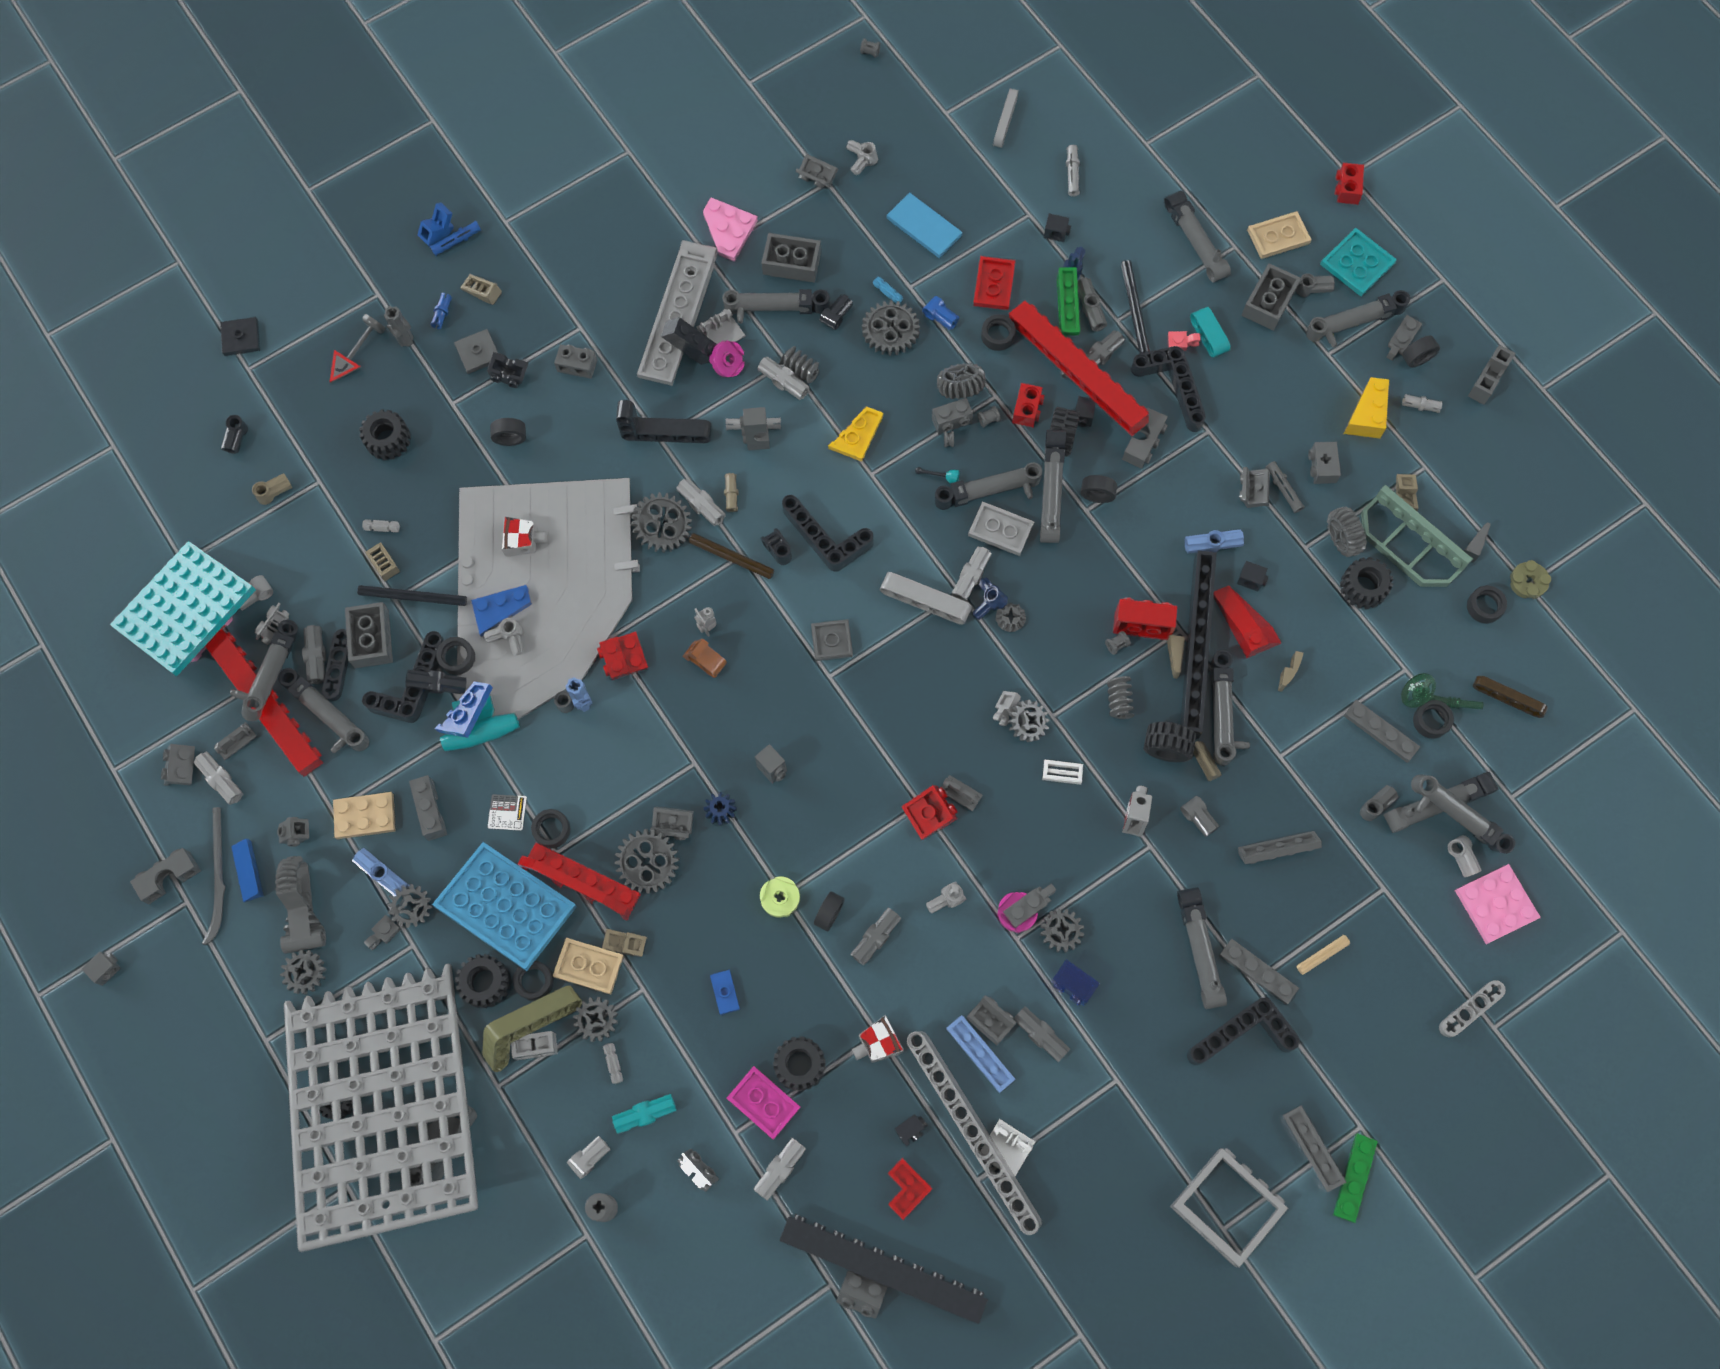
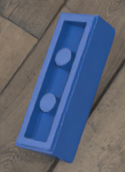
M244 839L231 846L243 902H247L264 895L252 842L249 839Z

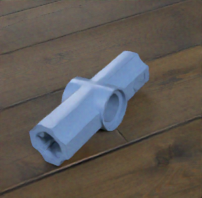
M1241 529L1224 532L1213 530L1209 534L1186 536L1184 539L1187 554L1196 553L1198 550L1217 552L1220 549L1242 547L1244 545V536ZM1211 539H1214V540H1216L1218 543H1217V544H1214V543H1212L1210 540H1211Z
M575 677L568 679L565 687L574 707L583 712L589 710L592 700L585 684L581 679L578 680Z
M365 848L355 854L352 861L393 896L396 895L395 888L401 891V885H405L406 888L409 887L405 881ZM380 869H384V875L378 878L377 872Z

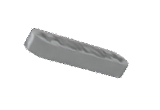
M1011 88L1009 90L993 146L1000 148L1003 146L1019 90Z
M1494 980L1484 985L1442 1020L1439 1025L1441 1034L1445 1037H1454L1463 1031L1504 996L1506 990L1503 983ZM1492 987H1498L1497 993L1490 997L1486 995L1492 991ZM1476 997H1481L1485 1001L1483 1008H1478L1475 1005ZM1462 1009L1469 1012L1470 1019L1468 1021L1461 1019L1460 1011ZM1457 1021L1459 1024L1452 1028L1453 1031L1448 1032L1446 1030L1447 1024L1449 1025Z

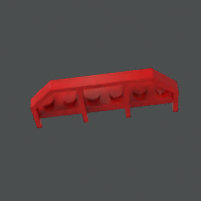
M535 843L528 857L522 855L518 862V865L526 871L532 869L549 877L560 889L565 885L581 893L591 904L594 900L602 903L620 914L626 921L641 895L639 892L631 890V888L538 843Z

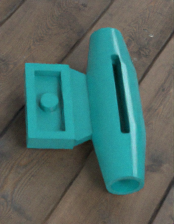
M490 694L469 737L445 734L440 737L441 745L444 751L470 748L498 739L520 728L518 718L515 713L493 716L495 709ZM459 700L452 702L453 710L459 705Z

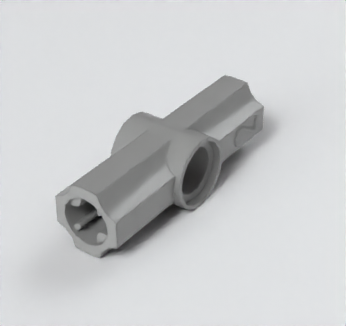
M769 357L763 358L760 361L758 370L770 378L778 389L782 391L785 389L799 400L807 395L809 386L798 379L791 369L786 366L781 367Z
M689 478L679 482V485L676 487L677 491L689 502V505L696 513L702 514L713 526L723 522L726 517L725 513L713 502L706 491H701Z
M977 546L969 563L964 565L960 579L952 591V596L967 601L974 586H977L982 578L984 568L992 555L988 549Z
M207 751L199 754L194 764L204 774L208 784L215 791H218L229 805L241 800L244 794L231 780V775L221 765L219 766Z
M792 1138L779 1156L777 1155L766 1169L767 1172L755 1185L754 1190L768 1201L778 1186L791 1174L794 1169L793 1166L804 1154L806 1148Z

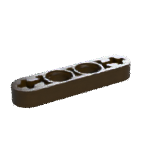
M1476 676L1473 683V688L1534 717L1544 718L1548 706L1488 677Z

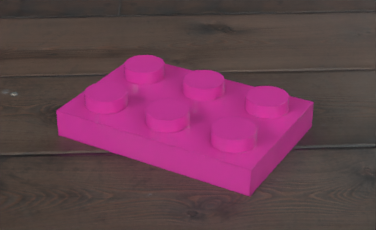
M754 1066L727 1097L733 1105L773 1140L801 1108Z

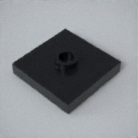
M256 317L220 322L222 354L224 356L260 351L258 319Z

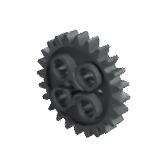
M892 300L889 305L883 301V306L877 303L876 309L871 307L870 313L866 312V318H863L862 335L865 337V343H869V348L875 346V352L881 349L882 355L886 351H888L889 356H891L892 351H895L896 355H898L899 350L905 353V347L911 349V343H916V338L919 337L920 331L919 319H916V313H912V308L906 310V304L901 307L900 301L896 305H893Z
M659 492L656 498L652 493L650 500L645 496L643 502L639 501L638 507L634 508L633 511L636 514L631 516L635 520L632 521L631 526L636 527L632 532L638 533L636 540L642 538L641 545L647 543L648 550L653 546L655 547V552L659 548H661L663 553L666 551V548L671 552L673 545L678 549L680 543L684 544L685 538H688L690 535L687 531L692 529L688 525L692 520L687 519L690 512H684L687 506L681 507L682 500L675 502V496L669 499L668 493L662 497ZM664 507L666 509L663 517L664 525L661 529V537L658 538L659 520L662 517V508ZM650 509H656L658 515H653ZM668 513H674L676 519H671ZM652 526L655 532H649L646 527ZM665 530H670L673 536H667Z
M646 828L643 834L640 830H637L636 837L630 833V841L626 838L622 840L625 846H618L622 852L615 854L620 860L615 861L614 864L620 865L616 872L623 873L619 879H627L624 884L625 886L631 883V890L639 887L638 891L641 893L645 888L647 894H649L651 888L657 892L659 889L658 885L664 889L666 887L664 881L669 884L672 882L669 876L675 877L677 875L673 872V869H679V866L675 865L674 862L679 861L680 858L674 857V854L679 851L672 850L675 843L668 844L669 836L663 839V832L656 835V829H653L649 834ZM643 842H648L651 845L650 852H645L642 849ZM636 848L641 855L636 853L634 849ZM658 855L664 856L666 860L665 865L657 863ZM631 856L635 857L638 861L636 867L629 864ZM650 857V864L645 865L644 858ZM655 868L659 869L660 873H657ZM645 870L651 871V880L644 878L643 873Z

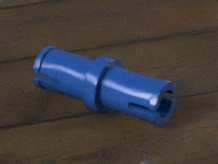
M445 293L440 295L430 324L433 328H436V325H438L437 329L442 328L452 299L449 294H447L446 298Z

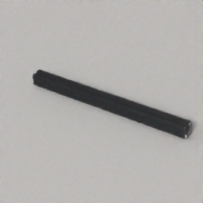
M1124 260L1121 267L1139 354L1150 352L1132 264L1130 260Z
M359 585L357 591L358 595L458 606L467 605V597L460 595Z

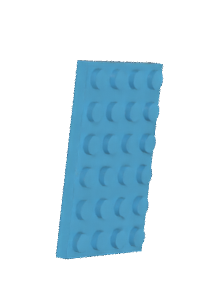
M482 842L432 904L440 912L525 971L531 967L577 907L576 904L484 842Z

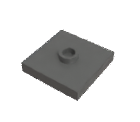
M487 329L454 342L468 374L489 366L493 352L498 353Z
M848 619L811 624L815 661L853 657Z

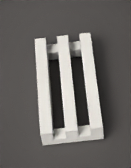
M1044 760L1042 780L1081 785L1083 764ZM1048 766L1079 769V772L1049 769ZM1047 773L1076 776L1078 778L1047 775Z

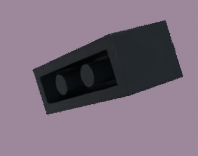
M680 317L666 321L661 334L663 339L700 365L710 362L709 357L717 343Z

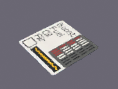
M493 794L488 828L522 830L527 797Z

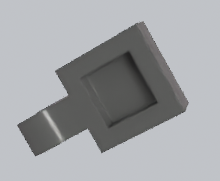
M385 915L371 929L375 934L368 937L364 943L371 950H374L382 940L387 944L401 929Z

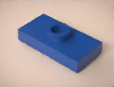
M730 970L710 975L720 1015L740 1010Z

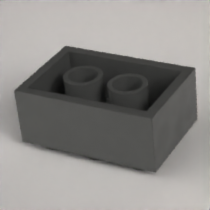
M768 233L762 259L763 275L815 283L821 256V241Z
M1268 263L1241 316L1274 331L1292 299L1301 278Z
M380 602L346 607L348 661L354 668L393 663L389 610L385 604Z

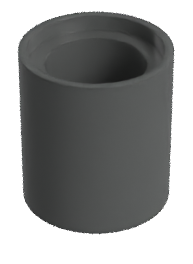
M560 691L555 695L554 703L560 712L569 713L573 710L574 704L568 692ZM563 699L569 700L567 704L560 705Z

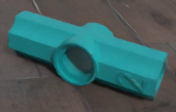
M668 1094L653 1101L648 1100L636 1104L632 1109L612 1116V1121L617 1134L637 1126L649 1125L655 1122L656 1119L677 1110L672 1095Z

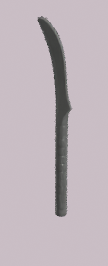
M220 807L212 808L214 909L211 924L202 945L209 944L216 937L222 921L223 897L226 886L223 883Z

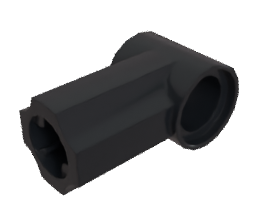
M840 295L830 308L827 307L822 312L819 319L820 322L833 330H837L843 321V317L853 306V302L847 295Z
M230 415L226 419L227 429L221 449L228 453L236 454L239 452L243 436L248 432V426L240 416Z

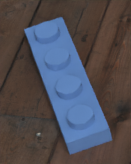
M962 1015L946 1028L998 1093L1002 1092L1015 1080Z

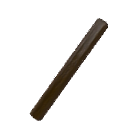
M692 533L689 538L690 544L765 578L771 579L774 574V569L695 533Z

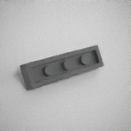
M1355 700L1343 715L1406 763L1412 759L1420 748L1418 744L1358 700Z
M1315 831L1238 847V854L1245 864H1253L1258 861L1271 860L1281 856L1294 855L1295 853L1322 848V841Z
M1233 939L1228 942L1219 955L1285 1005L1291 1001L1299 987Z
M1301 1105L1284 1114L1283 1117L1326 1191L1329 1192L1346 1183L1345 1178L1303 1106Z

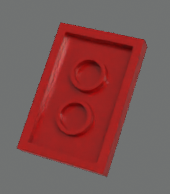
M980 256L973 306L1009 310L1015 260Z

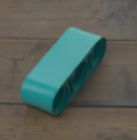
M1209 307L1190 314L1191 323L1196 332L1200 334V339L1211 357H1216L1230 351L1229 340Z

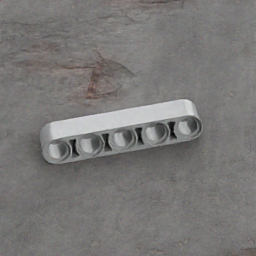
M887 572L879 589L889 597L961 625L965 624L972 608L966 601L892 572Z

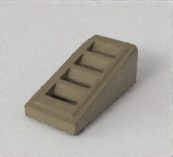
M469 274L461 286L463 291L492 305L502 292L497 284Z
M381 542L365 552L384 582L400 572ZM379 549L382 550V551H380L379 553H377V554L374 555V556L371 555V554L375 553L376 551H378ZM383 554L385 555L379 560L375 561L376 558L380 557ZM388 559V561H386L385 563H383V564H381L380 566H378V564H380V563L383 562L384 560ZM391 564V566H389L388 568L384 569L383 571L381 570L387 565Z
M1169 635L1167 645L1173 678L1177 679L1181 673L1185 638Z

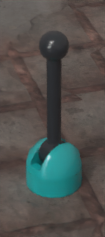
M921 467L915 469L917 474L925 473L946 477L950 484L959 481L960 470L952 469L947 473L923 470Z

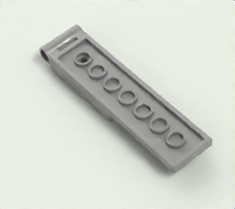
M685 240L682 241L637 372L638 378L673 385L683 352L663 339L661 334L666 321L678 317L691 326H695L715 266L718 248Z

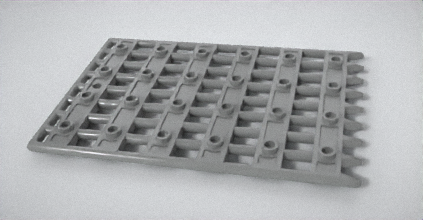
M446 964L440 978H436L432 970L426 968L422 981L418 983L415 982L410 973H406L402 986L397 988L392 979L387 977L384 980L382 991L379 992L375 991L370 982H366L362 995L358 997L355 996L352 988L347 986L340 1001H336L332 993L327 991L322 1004L319 1006L315 1005L312 997L306 996L302 1009L297 1011L291 1001H286L284 1003L298 1250L301 1252L476 1210L478 1208V1198L452 966ZM447 998L449 1014L437 1017L435 1001ZM427 1003L429 1019L416 1021L415 1006ZM407 1008L408 1024L396 1026L395 1010ZM387 1012L388 1028L376 1031L375 1015ZM367 1017L368 1033L356 1036L355 1020ZM346 1022L348 1038L336 1040L334 1024ZM326 1027L327 1043L315 1045L314 1029ZM306 1031L307 1047L295 1050L294 1034ZM451 1036L453 1053L441 1055L439 1039ZM431 1041L432 1058L420 1060L419 1044ZM411 1046L412 1062L400 1065L399 1048ZM390 1051L392 1067L379 1070L378 1053ZM370 1055L371 1072L359 1075L358 1058ZM349 1060L351 1077L338 1079L337 1063ZM329 1065L330 1082L318 1084L317 1068ZM308 1070L309 1086L297 1089L296 1072ZM455 1075L457 1092L445 1095L443 1078ZM435 1080L436 1097L424 1100L423 1083ZM414 1085L416 1102L404 1105L402 1088ZM394 1090L395 1107L383 1109L382 1092ZM373 1095L374 1112L362 1114L361 1097ZM352 1100L354 1117L341 1119L340 1102ZM332 1104L333 1122L321 1124L320 1107ZM311 1109L312 1126L300 1129L299 1112ZM460 1115L462 1133L449 1135L447 1118ZM439 1120L441 1138L428 1140L427 1123ZM418 1125L420 1143L407 1145L406 1128ZM397 1130L399 1148L386 1150L385 1133ZM376 1135L378 1153L365 1155L364 1138ZM355 1140L357 1157L344 1160L343 1143ZM335 1145L336 1162L323 1165L322 1148ZM314 1150L315 1167L302 1170L301 1152ZM464 1156L466 1174L453 1177L452 1159ZM443 1161L445 1179L432 1182L431 1164ZM422 1166L424 1184L411 1187L410 1169ZM401 1171L402 1189L390 1192L388 1174ZM380 1176L381 1194L369 1197L367 1179ZM359 1181L360 1199L347 1202L346 1184ZM337 1186L339 1204L326 1207L325 1189ZM316 1191L317 1210L305 1212L304 1194ZM469 1198V1203L456 1206L457 1200ZM390 1202V1206L384 1209V1203ZM448 1204V1208L435 1211L436 1205ZM426 1208V1213L414 1216L413 1211ZM405 1213V1218L392 1221V1216ZM383 1218L384 1223L371 1226V1221ZM362 1223L361 1229L350 1231L349 1226ZM341 1230L340 1234L328 1236V1231ZM319 1234V1239L307 1241V1236Z

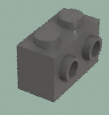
M560 344L554 364L557 372L592 379L597 364V357L595 351L589 348L581 349L573 345Z
M967 398L932 409V421L938 434L972 423L973 412Z

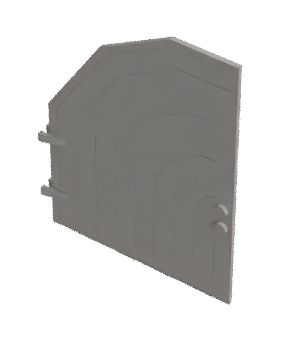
M630 478L459 488L458 595L467 597V605L458 606V637L464 638L473 647L475 662L468 672L457 676L466 677L465 692L474 681L487 683L493 687L490 693L495 709L493 716L515 713L519 720L553 699L558 692L566 691L565 686L568 683V679L575 677L582 681L599 655L597 650L600 647L599 642L609 639L631 604L632 572H640V564H638V560H632L631 516L636 514L633 510L637 507V504H630ZM504 517L535 522L539 532H547V542L536 543V551L534 553L506 557L502 551ZM527 585L532 604L516 615L509 617L521 624L523 628L520 640L524 652L521 655L514 656L509 641L504 638L488 643L484 635L480 636L471 600ZM514 625L509 628V632L513 630ZM457 646L458 666L467 657L466 649L462 646ZM457 694V701L462 697V694Z

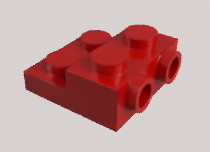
M636 632L599 642L600 647L597 650L600 659H605L606 665L603 668L606 677L610 676L614 680L648 668Z
M932 785L902 806L921 840H925L939 829L945 828L958 819L955 815L958 811L952 803L948 804L945 799L947 793L942 787L938 788V786Z

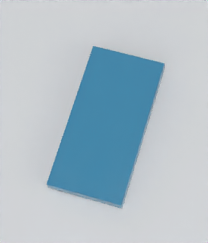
M911 193L904 197L887 214L889 221L938 258L962 236V231Z

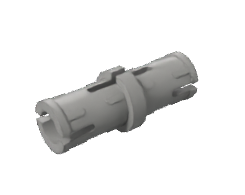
M1405 394L1402 406L1419 408V411L1429 410L1439 413V409L1442 407V401L1426 399L1425 396L1416 397Z

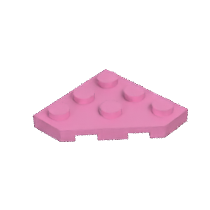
M710 198L703 210V214L716 248H718V254L735 262L756 225L758 217Z

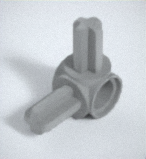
M853 140L848 142L847 149L858 154V160L851 168L855 175L860 174L866 166H872L877 163L878 156L873 143L866 142L861 145Z
M511 618L502 620L498 628L484 633L488 643L501 638L509 641L514 656L521 655L524 652L520 640L523 628L521 624ZM514 625L513 630L509 632V628Z
M953 882L941 890L940 896L927 902L926 906L930 913H934L945 906L956 907L963 903L966 897L957 882Z

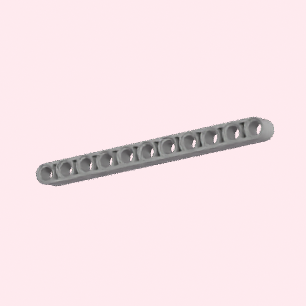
M923 1031L912 1032L907 1038V1043L1021 1231L1027 1235L1035 1234L1042 1225L1037 1211L929 1036ZM916 1035L922 1037L921 1046H917L914 1042ZM927 1053L933 1055V1062L931 1064H928L925 1060ZM938 1071L944 1073V1080L942 1082L936 1079ZM948 1089L955 1091L956 1097L954 1100L948 1098ZM960 1107H964L967 1111L965 1118H961L958 1114ZM971 1125L977 1127V1136L970 1134L969 1127ZM982 1143L989 1146L988 1155L981 1153L980 1146ZM993 1162H997L1001 1166L1000 1173H995L992 1170ZM1004 1181H1009L1012 1184L1011 1192L1003 1188ZM1016 1199L1023 1202V1210L1015 1208L1014 1202ZM1031 1218L1035 1221V1229L1027 1227L1026 1219Z

